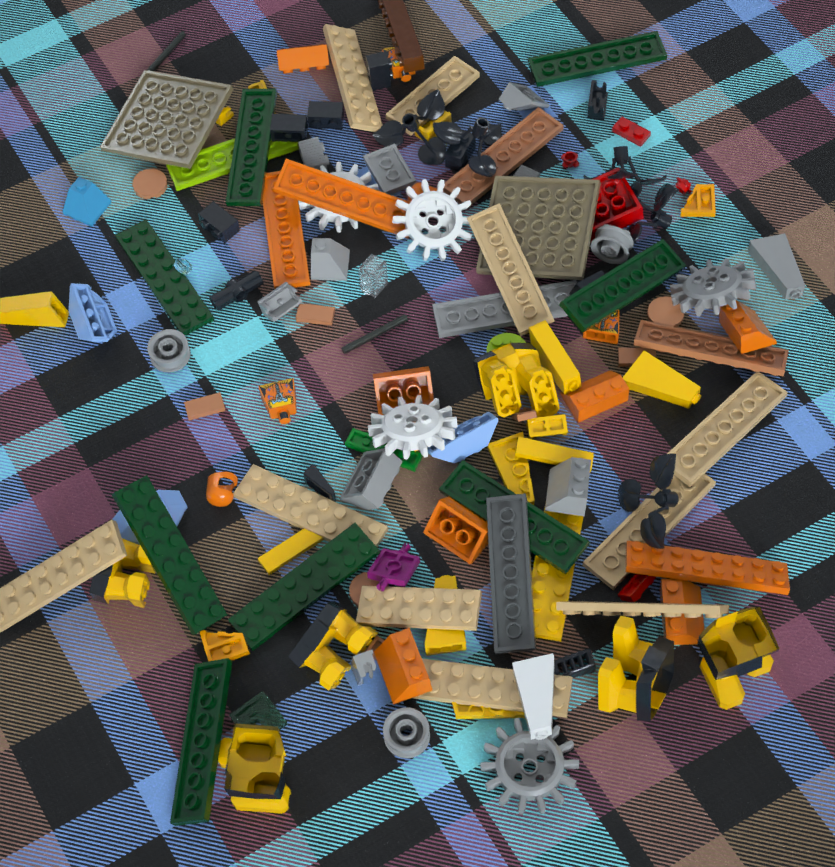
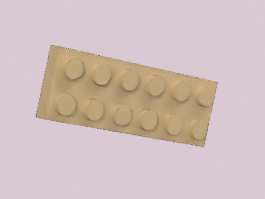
M454 56L387 112L386 119L388 121L396 120L403 124L402 119L404 115L411 113L419 116L417 113L419 103L424 97L437 89L440 91L446 106L480 77V72ZM427 118V120H417L419 121L420 126L422 127L430 119ZM406 128L407 134L410 136L414 134V132H410Z
M362 586L356 622L361 626L477 631L482 592L481 590L414 587H386L384 591H379L376 586Z

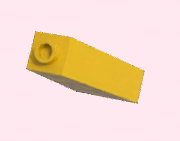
M52 291L0 298V324L66 327L69 311Z
M546 320L529 327L530 342L538 350L541 366L552 373L553 381L566 395L581 388L580 373Z
M645 350L623 376L630 390L688 409L701 398L700 386Z
M444 575L440 578H435L434 588L457 589L456 576ZM427 629L425 638L426 656L466 650L464 630Z

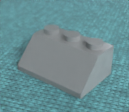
M385 448L364 452L339 499L364 510L379 509L384 502L383 499L392 486L391 483L394 477L399 473L403 461L394 453L387 456Z
M571 457L550 469L545 511L585 516L591 460Z

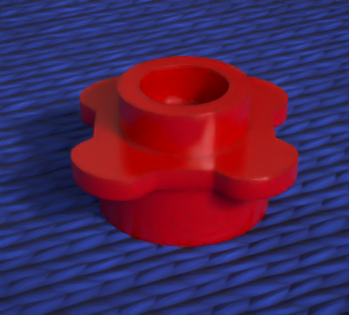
M572 151L561 156L563 160L562 167H578V154Z
M676 178L677 183L674 186L679 189L680 193L692 192L690 190L691 184L688 180Z

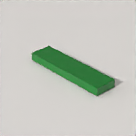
M352 428L345 442L346 447L362 453L385 448L386 444L375 448L373 446V436L369 437L368 433ZM396 449L393 452L403 461L400 467L413 472L416 471L423 457L418 451H410L408 459H404L403 451L400 449Z

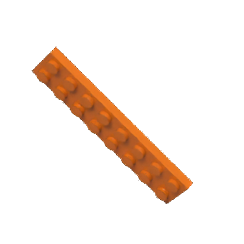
M289 159L285 160L273 192L396 235L398 232L406 229L403 223H392V218L397 215L405 216L406 213L405 210L395 206L397 199L410 204L409 201Z
M281 171L266 173L262 201L274 289L285 282H288L294 288L309 286L310 278L298 200L273 192Z
M627 541L625 572L783 595H788L790 591L787 563L680 547L664 546V549H657L639 541Z

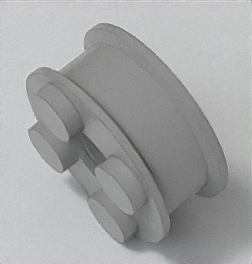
M604 224L596 230L595 239L592 240L590 248L593 254L600 260L611 264H622L628 260L629 251L633 248L634 241L629 231Z
M174 329L159 331L148 342L147 350L151 363L159 371L175 372L181 370L190 359L191 352L188 340L180 331Z
M400 708L389 714L383 725L384 741L388 750L400 758H413L424 752L430 741V729L427 718L420 711L413 708ZM404 730L412 731L408 736L401 734Z

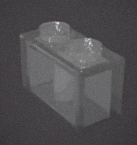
M371 254L358 268L362 292L376 298L388 284L387 266L384 260Z

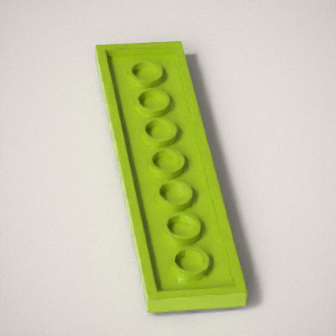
M235 138L200 150L191 169L166 164L176 191L229 174ZM271 140L268 160L299 150L298 142Z

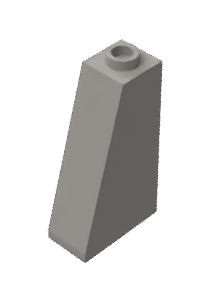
M786 234L750 240L748 247L749 255L782 297L786 300L791 298L797 299L803 296L805 283Z

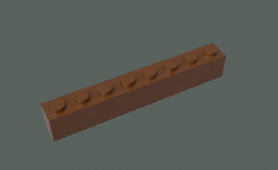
M378 0L379 9H381L385 26L388 28V34L391 37L395 55L398 57L399 66L403 67L404 73L425 69L423 53L404 1Z

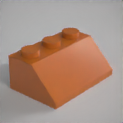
M327 44L277 49L279 71H283V74L293 73V69H300V72L310 71L309 67H316V70L326 69V65H329Z
M737 300L736 309L731 308L728 304L720 307L719 323L741 354L777 344L776 339L756 312Z
M428 366L373 374L377 409L380 415H384L382 414L381 405L385 403L395 408L398 406V397H402L406 404L415 403L417 395H421L423 404L429 405L434 400L431 374Z
M609 370L582 382L581 388L566 395L560 392V395L579 423L628 401L629 387L620 374Z
M450 496L438 501L423 532L469 564H472L489 544L487 521Z
M661 579L659 589L661 603L702 604L700 586L685 580ZM662 613L664 638L674 641V645L698 644L699 635L705 629L703 614L702 617L685 618L684 613L681 614V617H664V613Z
M410 628L390 634L374 651L392 703L395 705L432 691V686Z

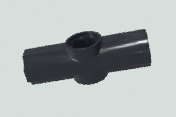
M255 270L239 280L236 278L231 279L226 283L224 289L209 297L210 302L215 310L218 311L234 301L237 303L241 302L248 296L249 292L264 284L263 279L258 271Z

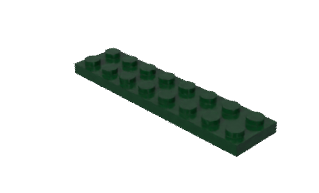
M658 31L530 57L528 58V64L536 86L540 87L667 60V53Z
M276 89L242 90L226 195L227 206H262L271 142L270 125L272 114L275 113L277 99Z
M146 219L115 234L116 240L178 331L187 335L214 321L213 315L185 274L176 268V261Z
M662 239L560 302L559 306L583 333L676 275L686 265Z
M464 460L461 461L439 488L440 493L447 497L450 496L485 521H487L486 498L516 495ZM527 501L530 551L566 574L588 547L589 540Z
M146 475L111 494L191 634L195 635L227 616L225 609L148 476Z
M353 523L236 612L228 621L238 633H243L247 645L253 651L380 554V550L356 523Z
M228 658L198 663L194 666L170 824L174 826L209 822L232 668V661Z

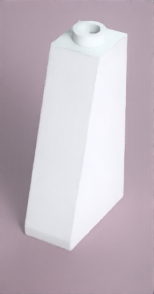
M553 653L512 663L513 674L531 740H542L552 735L555 669Z

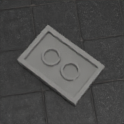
M395 144L363 155V160L381 192L391 195L406 189L408 186L412 187L416 183L415 177Z

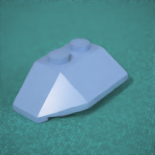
M71 283L69 314L78 338L92 342H108L117 333V329L107 303L97 293L92 291L88 284Z
M486 412L482 416H476L457 425V428H453L455 429V439L442 438L445 449L441 451L432 445L428 447V454L451 463L465 460L466 457L473 453H478L488 446L498 423V418L492 413Z
M157 490L156 492L176 526H178L184 512L188 508L180 491ZM119 510L112 520L117 522L121 537L130 542L140 544L121 510Z

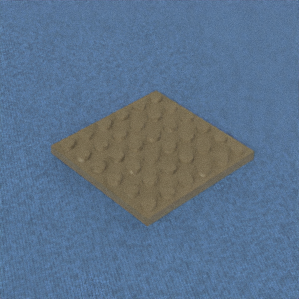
M144 70L102 142L100 149L102 152L191 169L234 89L232 85Z
M495 176L489 208L500 203L535 278L584 279L601 185L600 180ZM480 249L476 272L477 274L492 275Z

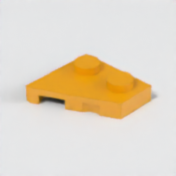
M696 184L692 194L687 199V203L681 209L680 217H715L714 184Z
M206 630L200 631L208 662L226 658L232 661L250 654L243 633L228 634L220 631L218 633H208Z

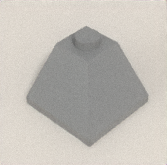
M511 82L508 83L499 98L503 103V107L509 111L532 110L538 107L548 108L550 106L528 86Z
M312 238L311 280L347 281L350 249L331 238Z

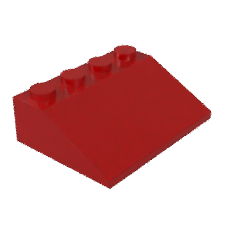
M619 167L593 178V180H600L601 185L590 243L595 239L596 230L604 224L622 229L644 219L643 207L626 178L618 180L607 178L620 170Z

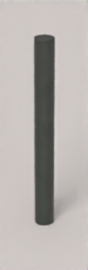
M181 31L147 70L155 71L186 37V34Z
M404 314L343 346L341 350L346 354L408 321V318Z

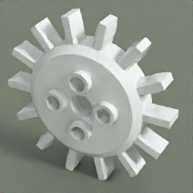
M337 162L336 172L329 173L363 186L372 180L370 172H367L360 178L356 176L358 174L357 164H354L348 173L342 172L341 162ZM323 165L320 166V171L328 173ZM378 184L366 186L379 191ZM298 201L300 210L313 208L305 214L307 222H310L317 216L321 218L319 220L320 230H324L328 222H335L336 231L340 233L342 222L350 221L354 229L358 228L356 220Z
M442 179L437 185V191H430L427 180H422L421 188L423 193L419 195L415 193L413 188L408 186L406 193L412 199L410 204L397 199L395 204L398 208L406 211L405 216L397 215L392 218V223H403L406 228L397 233L396 239L400 240L409 236L413 242L409 244L407 252L409 254L413 252L417 245L423 247L424 252L422 256L424 261H427L429 258L430 249H437L440 260L444 261L446 259L444 247L448 245L451 246L455 253L459 254L462 249L455 241L457 236L468 241L472 237V234L461 229L462 224L469 225L467 217H463L461 211L468 209L471 201L468 200L458 204L454 200L459 195V187L453 189L450 195L443 193L445 184ZM441 210L443 215H438L437 211ZM424 212L426 216L421 217L419 213ZM434 217L437 219L438 224L432 226L428 223V219ZM439 228H444L445 232L441 233ZM426 229L428 234H423L422 230Z
M417 395L415 403L406 404L402 397H398V406L395 408L383 403L381 406L382 414L384 415L372 413V425H368L369 437L373 436V446L376 448L386 444L385 452L387 456H390L396 449H400L403 451L404 459H408L410 451L420 450L425 458L428 457V447L432 445L441 451L445 449L442 438L455 439V429L453 428H457V417H452L451 406L438 410L440 408L438 398H435L429 405L423 404L421 395Z

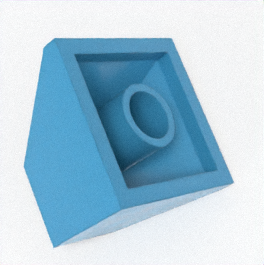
M78 177L68 190L63 214L92 227L111 204V200L93 182Z

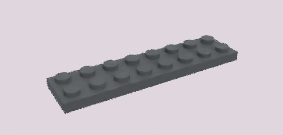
M525 493L486 498L495 654L533 651L536 650L527 495Z

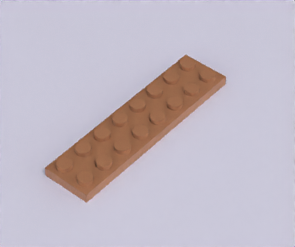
M538 107L481 153V156L488 155L494 160L496 173L493 177L479 175L472 171L469 164H467L444 183L443 191L450 195L453 189L459 187V195L454 200L459 204L470 200L472 205L493 188L495 176H508L563 131L564 125Z
M645 320L640 321L634 339V346H639L643 349L648 348L658 350L659 352H668L678 356L692 357L697 360L711 361L716 364L731 365L735 368L750 369L754 372L769 373L774 376H784L789 352L787 349L768 346L741 354L733 341L728 337Z

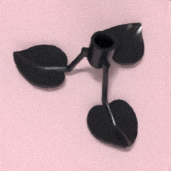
M437 89L421 100L417 107L419 116L408 113L402 119L403 124L396 120L386 122L373 134L374 139L384 147L392 144L398 147L404 141L402 134L406 133V128L410 132L416 131L425 143L419 148V159L426 165L442 164L446 153L444 142L438 137H433L427 141L418 130L420 123L417 120H427V118L437 120L444 114L445 102L440 91Z
M477 118L474 126H470L465 133L461 134V128L455 123L433 122V129L437 137L444 143L451 145L459 144L460 138H464L472 131L473 137L479 139L480 142L477 156H472L469 159V167L472 171L482 176L493 177L495 175L496 164L494 160L488 155L481 156L483 142L491 146L502 137L501 124H490L485 118Z
M628 146L613 148L614 158H612L611 170L615 169L616 162L617 166H621V169L617 173L608 176V179L618 180L635 177V180L639 181L642 185H652L662 182L667 178V175L662 178L646 180L638 178V174L631 161V156L628 155ZM627 161L632 173L624 170V165H627ZM585 175L583 176L584 179H593V178H589V177H587V176H585Z
M634 181L631 185L636 197L642 191V184L639 181ZM669 183L664 184L655 196L654 210L639 200L640 204L652 213L650 219L653 223L637 222L635 225L631 224L626 229L630 232L634 244L642 232L641 225L653 226L655 228L660 226L664 229L670 226L672 216L664 212L662 208L679 191L677 187Z
M675 453L659 455L650 464V477L653 481H656L655 486L662 490L655 496L640 494L641 484L635 479L623 481L618 489L619 503L623 510L627 512H633L639 507L640 498L655 499L656 504L661 507L650 512L648 518L643 519L640 525L642 539L649 546L657 549H664L666 522L659 512L669 510V507H675L679 501L676 492L666 489L670 486L673 479L676 463Z

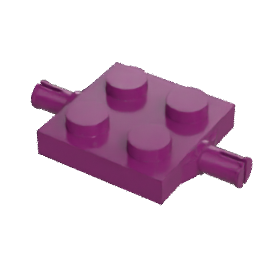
M404 543L400 550L383 548L368 570V579L380 581L376 586L379 591H384L387 584L406 587L420 564V557L408 553L411 549L408 543L407 545Z

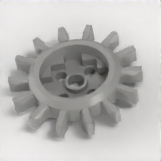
M725 258L721 265L714 266L711 260H707L706 267L699 270L691 265L689 266L691 275L678 274L676 275L678 284L670 285L673 305L680 304L682 313L695 307L696 316H701L704 309H712L715 315H719L720 307L727 304L731 308L736 309V299L749 300L751 298L749 290L757 288L753 268L746 270L743 261L731 267L729 258Z
M516 718L514 720L516 734L509 737L501 727L496 729L497 737L503 742L500 748L485 742L484 751L496 756V761L481 762V771H495L497 777L485 783V788L487 791H490L498 786L503 787L505 792L499 798V805L502 807L513 796L520 799L518 803L519 814L523 815L526 810V802L536 800L537 809L540 814H544L546 803L543 798L551 795L558 804L562 805L564 803L563 794L557 790L559 784L575 789L576 780L563 774L564 769L579 768V760H564L563 757L564 753L574 748V742L570 740L559 746L554 740L560 733L558 725L552 728V735H549L547 738L531 740L529 731H523L522 722L519 718ZM518 755H521L524 759L518 761L516 757ZM543 757L545 761L538 762L537 758ZM526 763H533L536 769L533 772H526L523 767ZM515 776H521L522 780L516 781L514 778ZM541 777L544 781L542 783L536 782V778Z

